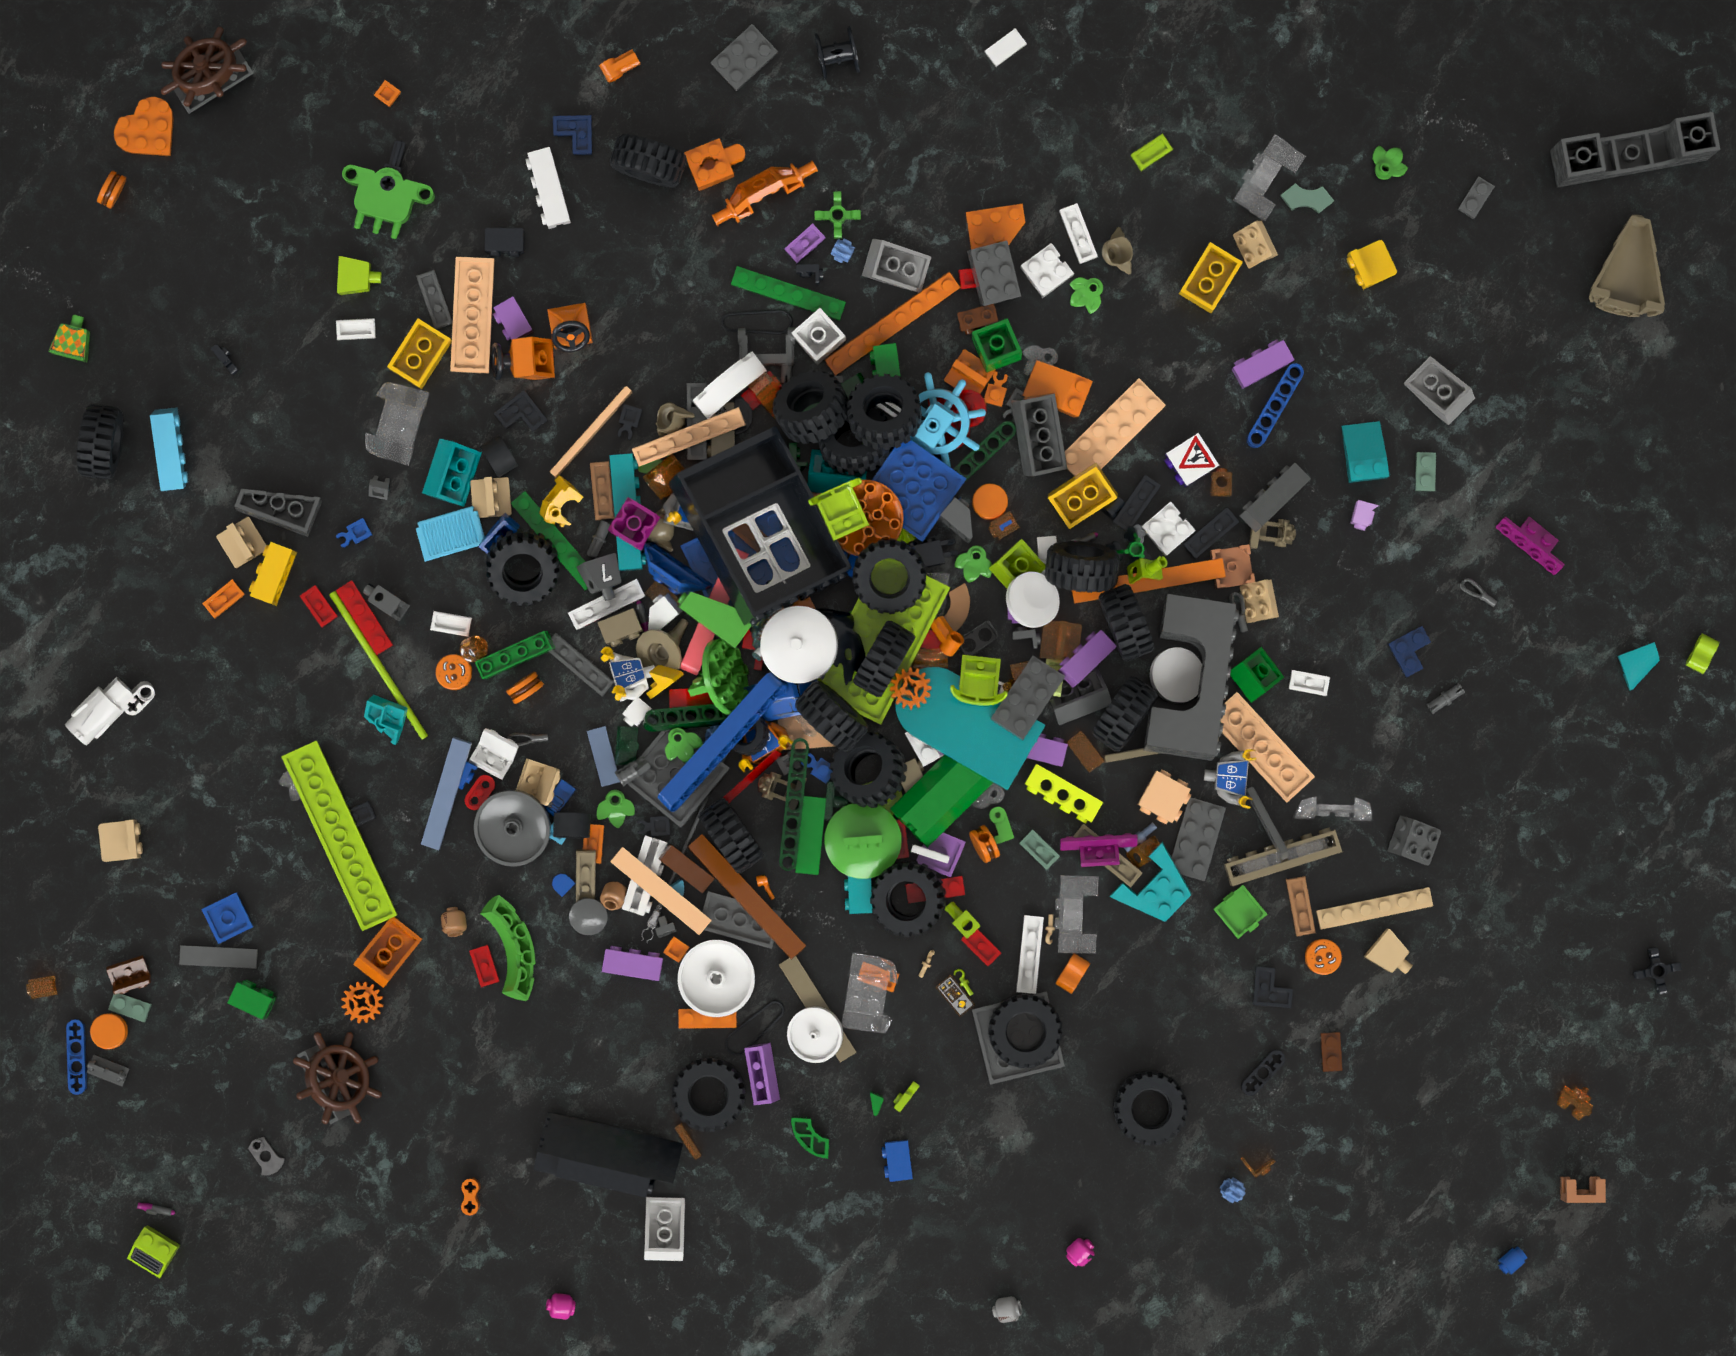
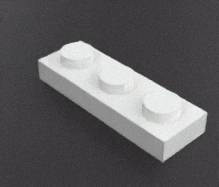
M1078 204L1059 210L1079 264L1097 258L1096 250Z

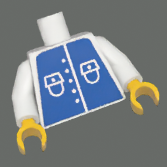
M604 647L601 650L603 654L601 657L602 661L606 662L609 659L611 661L609 664L615 682L612 693H616V700H620V702L626 699L637 700L648 690L647 678H651L649 672L655 668L654 665L643 668L640 658L614 653L610 647Z

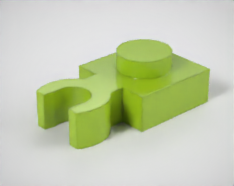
M913 1081L904 1094L899 1093L893 1101L895 1103L894 1108L901 1112L920 1085Z

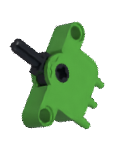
M395 140L389 164L385 163L384 168L376 173L373 170L355 165L344 167L342 176L345 181L351 185L358 186L354 199L355 208L358 210L354 228L360 229L364 216L375 219L373 233L378 234L382 221L393 223L391 238L396 239L401 224L408 221L413 203L417 202L428 205L434 201L435 194L430 186L407 179L404 180L401 175L403 169L400 167L406 145L405 142ZM351 170L357 173L354 179L347 178V174ZM391 181L393 186H389L387 189L384 184ZM424 190L430 191L428 199L421 198V193Z

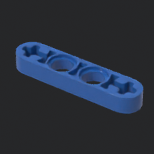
M79 1019L68 1022L66 1026L68 1089L72 1094L78 1095L85 1092L87 1088L86 1038L84 1023ZM74 1022L77 1023V1026L81 1027L80 1030H77V1036L81 1035V1039L71 1040V1036H75V1031L71 1030ZM74 1042L81 1044V1050L78 1053L71 1050V1045ZM75 1061H79L82 1064V1069L79 1072H75L72 1069V1064ZM82 1074V1078H78L82 1088H79V1091H77L76 1088H73L76 1078H72V1075Z

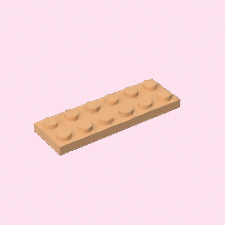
M456 257L451 372L489 373L494 258Z
M1139 378L1065 451L1067 469L1074 476L1094 463H1097L1102 469L1166 405Z
M1236 692L1224 703L1226 704L1225 715H1223L1220 723H1224L1222 733L1238 751L1256 750L1250 752V757L1256 758V760L1249 761V763L1287 803L1315 776L1241 695Z

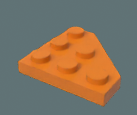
M1023 204L966 212L971 249L1008 241V245H1010L1025 224Z

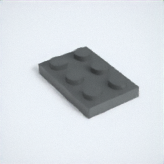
M751 24L714 58L710 64L735 91H738L778 51Z

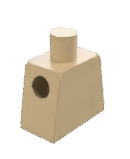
M1388 928L1364 955L1366 959L1391 973L1398 968L1406 974L1413 966L1405 959L1409 951Z

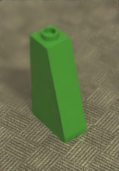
M688 591L687 594L684 592L677 601L680 603L677 606L732 648H736L751 627L750 623L744 626L735 607Z

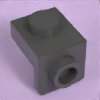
M1027 627L1015 628V632H1012L1013 640L1032 638L1033 649H1037V645L1041 644L1040 634L1036 633L1035 629L1027 630Z

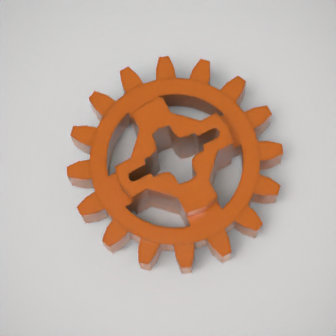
M909 667L908 672L901 669V675L895 674L897 680H891V684L894 686L890 687V691L895 692L891 695V698H897L896 705L902 703L903 709L906 705L909 706L910 710L913 709V705H916L919 709L920 702L926 704L925 697L930 698L931 694L927 692L932 690V686H927L930 683V679H924L926 673L924 672L920 675L918 668L915 672H912L911 667ZM910 677H915L919 680L916 681L911 679ZM903 680V687L898 689L900 681ZM908 683L911 687H915L914 695L910 690H907ZM924 688L923 694L918 697V691ZM903 697H908L911 701L905 700Z
M366 981L363 986H361L360 982H356V987L353 985L349 986L350 992L344 991L347 997L341 998V1000L346 1002V1004L341 1007L347 1008L348 1011L345 1012V1015L351 1014V1021L357 1018V1023H361L362 1019H364L365 1023H368L369 1017L375 1020L374 1014L381 1013L378 1007L384 1006L382 1003H379L383 996L378 997L377 994L380 992V989L374 991V984L368 987ZM360 989L365 990V992L362 995L354 993L355 991ZM372 995L374 996V999H375V1005L372 1004V1002H371V998H370V997H371ZM365 998V1003L368 1006L364 1005L360 1007V1002L358 1001V999ZM350 1000L353 1001V1003H354V1009H353V1010L351 1009V1006H350ZM362 1010L370 1011L367 1015H359Z

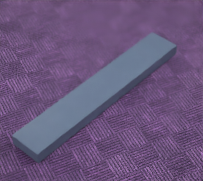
M457 737L452 738L421 845L436 850L441 848L472 742Z

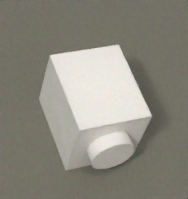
M640 698L633 700L623 712L625 716L623 720L631 727L634 724L638 727L643 721L645 714L652 710V708Z

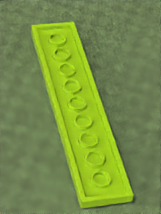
M316 740L281 756L361 930L364 931L397 916L395 907L318 741Z

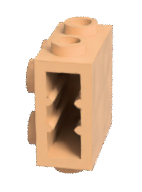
M1161 769L1160 772L1155 771L1137 805L1141 807L1140 811L1148 815L1153 813L1158 816V821L1167 824L1168 822L1173 823L1174 820L1178 821L1182 814L1180 808L1183 803H1188L1191 797L1189 793L1191 789L1187 787L1188 783L1180 779L1177 781L1171 779V774Z

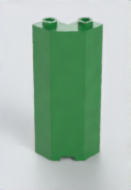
M944 755L890 810L928 848L993 782Z

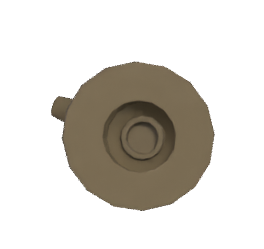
M682 618L673 630L668 633L659 629H650L642 633L637 640L636 653L637 658L641 660L643 668L651 665L655 667L662 665L676 670L680 669L682 657L679 644L688 625L686 619Z

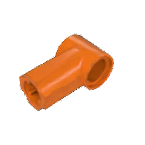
M633 49L615 59L610 58L604 61L599 67L607 82L611 83L622 77L623 73L640 65V62Z
M944 616L934 619L930 628L941 642L939 645L940 650L947 656H953L964 643L963 636L953 631Z

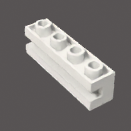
M550 147L529 152V158L525 160L528 170L532 169L534 177H530L533 188H537L539 195H536L538 207L542 206L544 211L541 214L543 225L547 224L548 228L551 229L560 224L566 225L571 223Z
M645 835L638 860L657 876L661 877L664 865H661V861L658 858L666 850L668 842ZM631 879L622 909L644 916L645 912H650L652 902L649 900L651 895Z

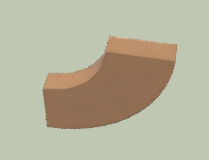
M965 583L948 592L950 608L944 618L953 631H957L963 625L969 613L970 596Z

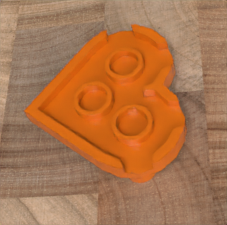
M149 97L140 100L134 115L119 118L114 129L116 144L125 152L132 154L171 156L173 111L169 104L161 98Z

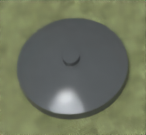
M503 790L491 795L478 809L474 820V835L482 852L492 861L505 866H521L532 862L544 851L551 835V822L547 810L533 795L520 790Z

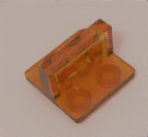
M1051 621L1044 625L1040 658L1063 661L1067 656L1069 658L1074 656L1075 654L1072 651L1080 645L1082 625L1068 623L1067 621Z

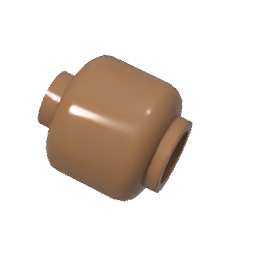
M608 882L602 890L600 901L608 910L620 909L624 904L627 889L620 882Z
M457 907L447 908V912L441 915L442 931L449 937L462 935L467 928L465 913L458 910Z

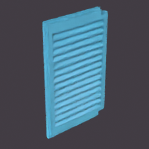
M473 506L417 522L419 528H416L425 562L477 547L485 537L478 511H474Z

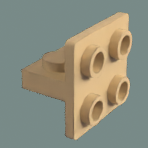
M1257 220L1233 234L1248 268H1252L1278 255L1262 221Z
M484 477V479L471 480L472 506L474 511H478L479 518L499 517L504 513L509 516L512 515L508 477Z
M249 517L236 524L231 523L226 526L227 530L216 536L235 568H239L263 553L266 547V543Z
M1267 579L1240 586L1245 602L1247 623L1279 617L1272 580Z

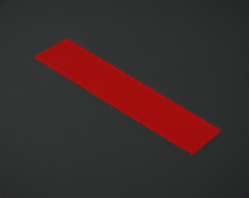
M774 750L723 798L728 803L731 802L777 760L782 753Z

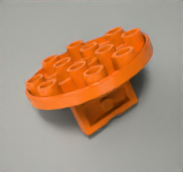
M862 480V483L854 487L853 490L869 525L837 539L842 550L855 556H859L860 552L866 549L872 542L876 543L880 539L890 540V538L897 540L904 522L902 505L896 494L880 482Z

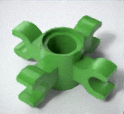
M841 191L833 192L834 206L830 211H815V220H830L834 224V239H842V224L845 220H861V210L846 211L841 206ZM841 211L843 217L840 220H836L832 217L833 212Z

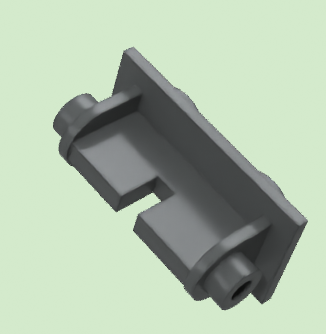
M93 1055L92 1060L88 1063L86 1073L123 1087L130 1068Z

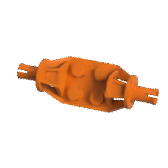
M811 161L798 169L792 163L790 164L791 168L770 167L740 183L730 200L728 198L725 199L726 208L714 215L712 214L716 225L718 226L730 218H735L736 222L739 223L740 219L754 213L750 204L761 201L768 194L776 193L781 187H783L787 194L799 187H805L803 179L818 172L814 162Z

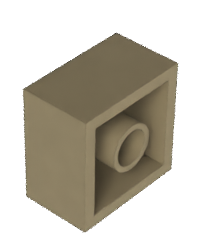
M634 608L597 622L605 643L608 646L611 645V647L623 644L622 640L626 638L630 640L636 639L641 636V632H644Z

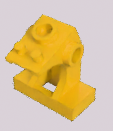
M558 475L554 480L557 484L542 501L540 515L547 523L555 524L557 522L561 527H564V525L570 526L571 523L561 515V508L569 500H575L579 503L583 496L570 482Z

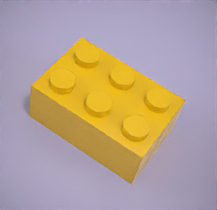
M1210 242L1179 294L1212 313L1243 262Z
M417 319L387 367L422 389L452 343V340L422 320Z
M1094 463L1048 493V499L1069 529L1117 499L1118 493L1097 463Z
M270 542V545H266L263 551L265 558L263 563H259L256 574H258L257 579L252 581L249 588L250 596L277 606L297 552Z

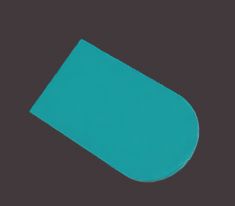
M940 667L920 669L919 674L921 675L925 672L926 676L924 679H930V683L927 686H932V690L927 692L931 695L930 698L925 697L926 704L920 702L919 709L916 705H913L912 710H910L908 705L903 709L902 703L898 705L895 703L896 714L902 727L913 737L1008 791L1046 725L1036 720L1024 740H1021L991 720L1001 702L988 706L961 702L952 695L950 690L951 685H954L959 690V675ZM910 677L913 680H919L915 677ZM908 683L907 690H910L914 695L915 687H911ZM924 688L918 691V697L923 694ZM903 697V699L911 701L910 698Z

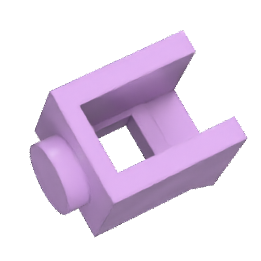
M1360 500L1356 501L1350 524H1354L1356 529L1365 531L1366 527L1372 524L1375 513L1372 510L1378 507V505Z

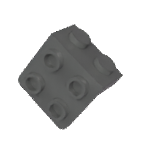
M1400 815L1387 851L1428 866L1434 855L1441 830Z

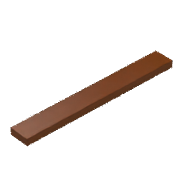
M703 834L688 846V849L791 960L806 947L742 876L736 873L729 862Z

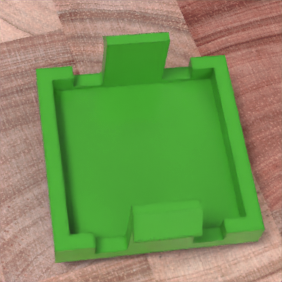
M1244 885L1240 886L1236 891L1229 893L1213 909L1237 939L1247 931L1252 932L1259 926L1258 922L1268 915Z

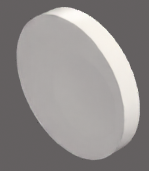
M1026 572L1017 576L1009 584L1006 593V603L1010 614L1018 623L1026 627L1038 628L1051 622L1058 613L1060 604L1058 591L1055 585L1050 584L1045 575L1041 573Z
M1175 647L1164 650L1152 662L1150 668L1151 685L1157 691L1158 696L1167 702H1187L1198 695L1202 663L1193 652L1185 648Z
M818 1006L808 1007L798 1012L791 1019L787 1030L788 1043L792 1051L802 1060L811 1063L824 1062L833 1057L840 1049L843 1041V1028L837 1016L828 1009Z

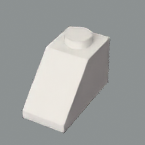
M669 593L664 596L660 594L652 601L654 605L649 610L648 630H661L682 612Z

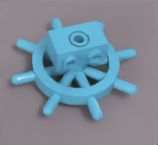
M927 372L924 375L927 390L919 394V399L921 403L929 398L930 406L928 409L921 406L922 416L926 419L921 420V426L917 429V434L914 437L910 436V439L931 454H941L942 462L951 467L948 452L956 449L961 443H964L974 451L979 450V444L967 437L970 429V419L985 416L986 411L984 409L969 411L964 401L959 397L966 385L965 380L961 379L951 392L946 389L934 388L932 375ZM936 397L944 398L947 400L943 405L940 402H937ZM953 404L956 406L959 413L956 414L950 410ZM961 421L960 431L952 427L951 423ZM945 432L955 437V439L948 444H946L945 441Z

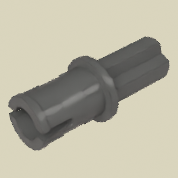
M600 521L595 535H592L593 539L586 555L591 558H597L603 543H606L605 538L611 524Z

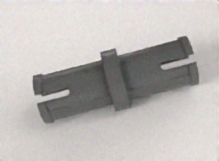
M1457 683L1448 691L1441 692L1439 697L1426 705L1430 708L1431 713L1435 714L1444 706L1452 704L1451 701L1464 694L1465 691Z

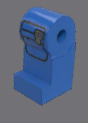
M561 779L553 791L554 798L548 806L544 805L547 812L554 817V813H559L577 789Z

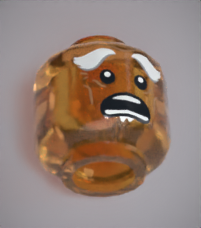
M479 635L466 638L460 644V654L468 662L478 661L486 657L488 653V643Z

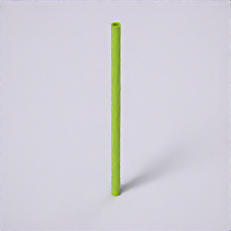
M334 591L329 594L398 704L408 708L406 716L421 740L428 737L337 592Z

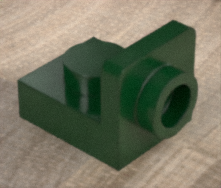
M789 443V451L796 462V459H800V448H797V443ZM796 462L800 471L808 468V462Z

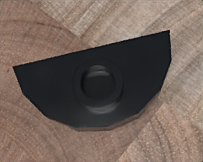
M733 397L734 409L740 408L746 423L745 426L734 429V435H738L748 430L752 423L753 414L751 407L745 400Z

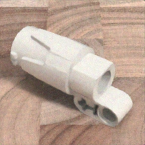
M116 677L104 690L98 686L71 713L72 717L65 726L77 739L87 746L94 738L98 739L124 711L129 715L138 714L153 699L155 695L154 688L151 683L143 681L131 690ZM142 688H150L151 690L148 695L140 694ZM131 702L133 704L135 702L136 707L129 708L128 703Z

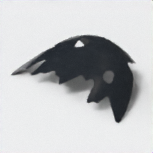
M825 608L815 609L819 612H833L821 613L825 616H832V619L829 620L836 631L838 639V650L833 665L835 667H838L839 663L843 665L844 683L847 685L848 682L852 681L854 671L858 672L866 657L861 637L853 631L854 617L848 612ZM848 648L851 649V660L845 657V650ZM826 673L820 677L821 680L824 679Z

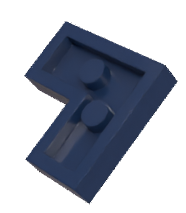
M553 116V135L572 136L573 155H592V116Z
M1423 626L1388 644L1406 678L1423 669L1414 652L1431 643Z

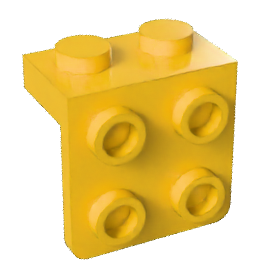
M1378 240L1359 250L1355 249L1347 255L1348 265L1351 269H1354L1356 282L1359 286H1362L1363 290L1397 273L1396 267L1382 240Z

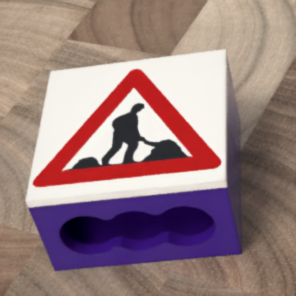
M1199 433L1166 453V459H1164L1168 468H1173L1176 472L1175 479L1179 485L1183 484L1185 487L1219 466Z

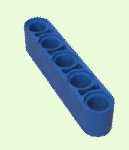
M1297 363L1291 364L1285 370L1247 436V443L1250 447L1258 448L1266 441L1303 377L1304 370L1301 365ZM1290 369H1297L1299 377L1293 378L1290 376ZM1281 385L1289 387L1290 391L1288 394L1281 393ZM1272 401H1277L1280 404L1278 411L1271 409L1270 403ZM1266 417L1270 420L1269 427L1261 425L1262 418ZM1253 434L1260 436L1261 442L1259 444L1252 442L1251 436Z

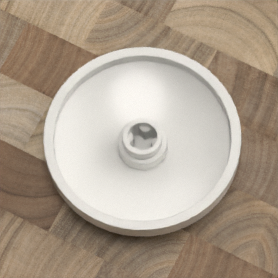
M792 606L782 609L770 618L762 632L760 648L766 666L775 676L787 682L801 684L820 678L831 668L837 655L838 639L832 623L824 614L810 607Z
M709 940L696 945L685 955L678 970V987L684 1001L693 1010L705 1016L723 1017L735 1013L746 1004L754 989L755 973L749 957L738 946L727 941Z

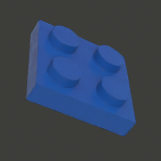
M237 892L201 909L218 944L254 927Z

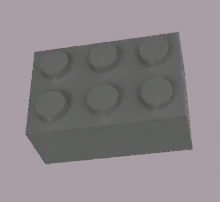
M1008 241L967 251L981 306L1021 297Z

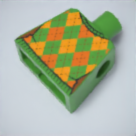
M73 315L70 325L61 323L49 352L88 362L90 331L82 328L84 318Z

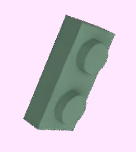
M1416 452L1415 491H1435L1436 453Z
M1033 829L1019 843L1046 870L1060 857Z
M113 994L108 1010L141 1022H146L152 1004L125 994Z

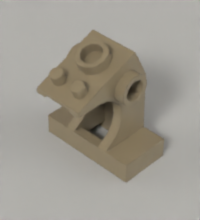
M1278 519V523L1267 521L1257 532L1251 528L1250 549H1257L1259 540L1274 542L1277 547H1286V544L1292 545V540L1296 536V529H1294V525L1289 524V520ZM1267 526L1278 528L1277 538L1266 537Z
M770 772V775L764 773L759 779L758 791L763 793L761 797L773 800V797L786 801V793L783 797L773 792L777 782L787 785L788 782L780 779L782 775ZM799 780L797 785L791 783V788L794 791H798L802 787V783ZM797 799L790 800L789 808L796 810L799 801Z

